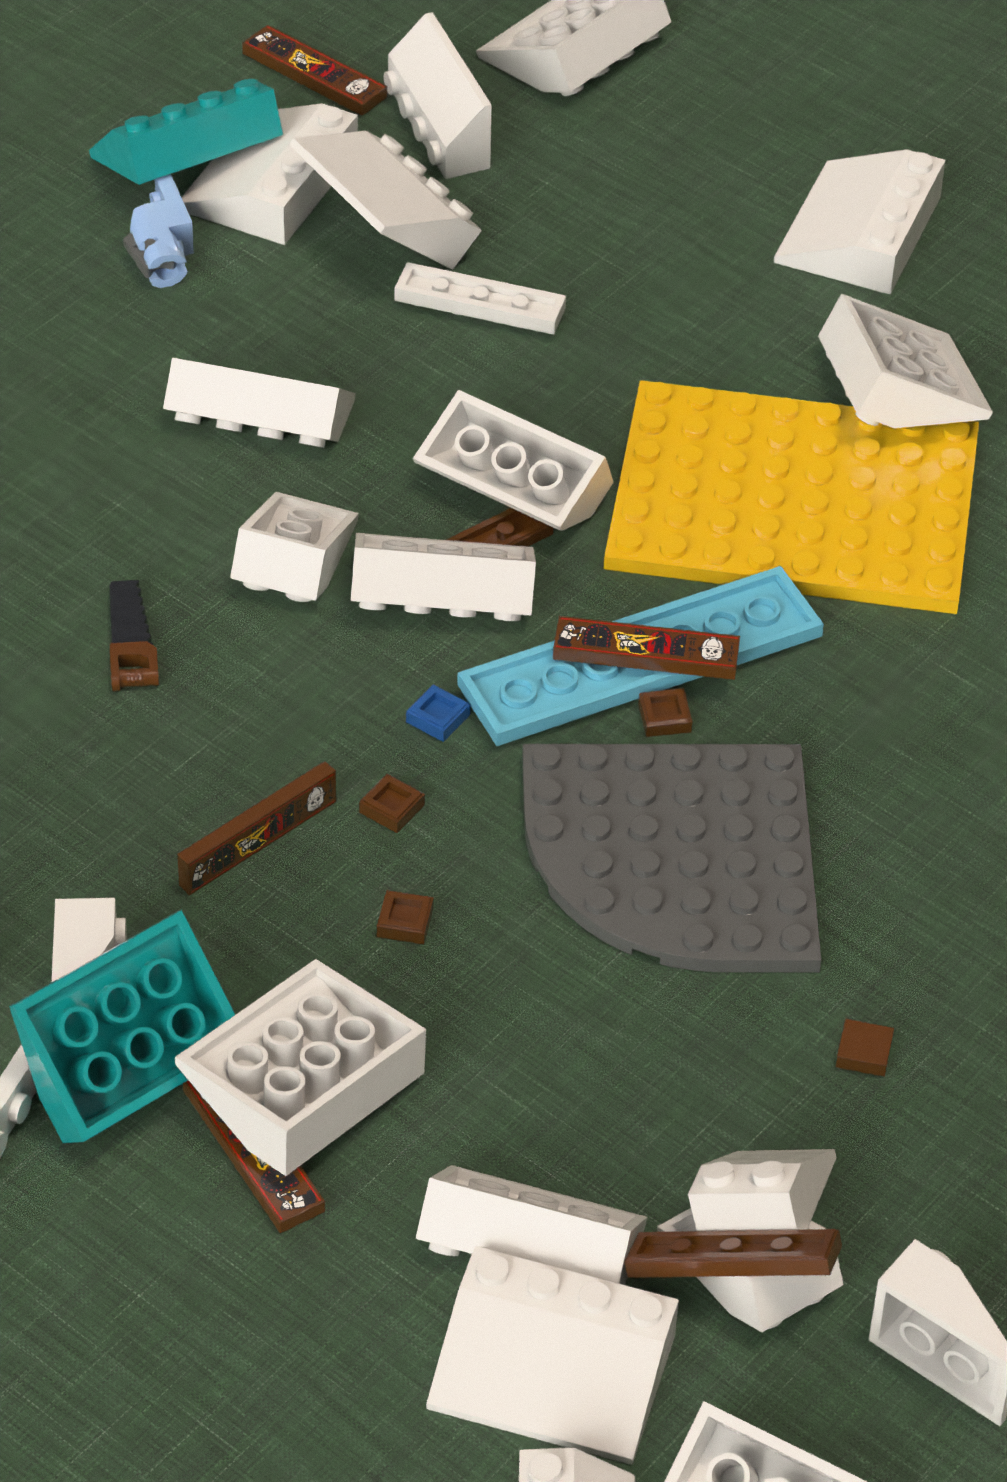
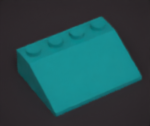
M245 79L236 82L234 88L222 93L220 91L206 92L198 96V101L186 105L182 103L167 105L161 109L162 113L151 117L135 116L125 121L124 126L112 129L89 150L92 159L140 185L283 135L274 89L258 82L256 79Z
M182 910L173 913L9 1006L39 1099L62 1143L84 1142L188 1081L186 1076L175 1065V1057L235 1016Z

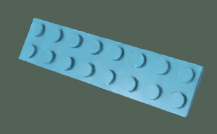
M781 566L612 621L740 636L737 665L822 637L824 626L818 615ZM554 641L458 672L457 685L495 745L500 746L639 699V694L642 692L666 690L704 676L554 660Z

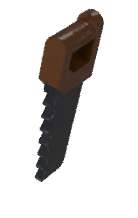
M139 580L113 581L109 585L112 643L110 644L112 691H120V687L159 685L157 648L151 643V634H149L143 598L140 597ZM136 666H141V667H143V669H142V668H139V669H138V668H135V669H134V668H132V669H119V667H136Z

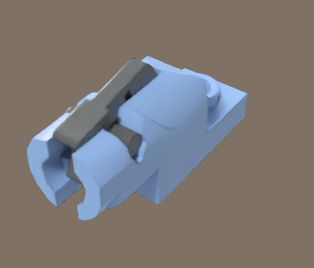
M171 174L154 179L155 192L149 194L150 203L143 204L133 210L130 234L123 238L124 247L136 262V266L146 278H149L152 286L159 288L173 286L180 282L187 274L185 255L194 254L192 220Z

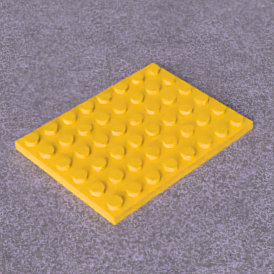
M640 380L604 555V569L724 585L781 566L802 595L957 614L979 422L966 421L892 428L881 423L878 426H873L860 420L856 416L853 406Z

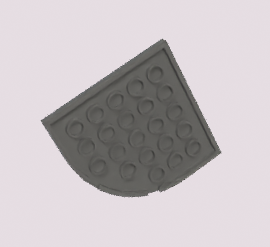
M523 744L524 829L529 856L535 871H539L548 885V893L551 898L583 929L625 953L632 955L634 950L659 957L660 964L674 968L706 972H820L821 951L801 744Z

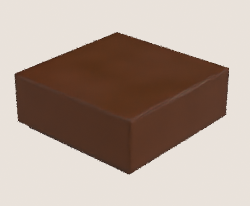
M684 688L642 692L639 694L638 705L646 737L692 732V718Z
M386 774L359 801V813L398 833L424 807L425 794Z
M386 890L377 923V937L424 944L434 908V897Z
M845 1019L836 1067L885 1077L894 1028Z

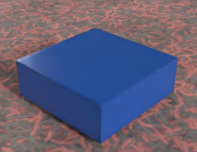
M433 684L406 711V723L444 742L470 716V703Z

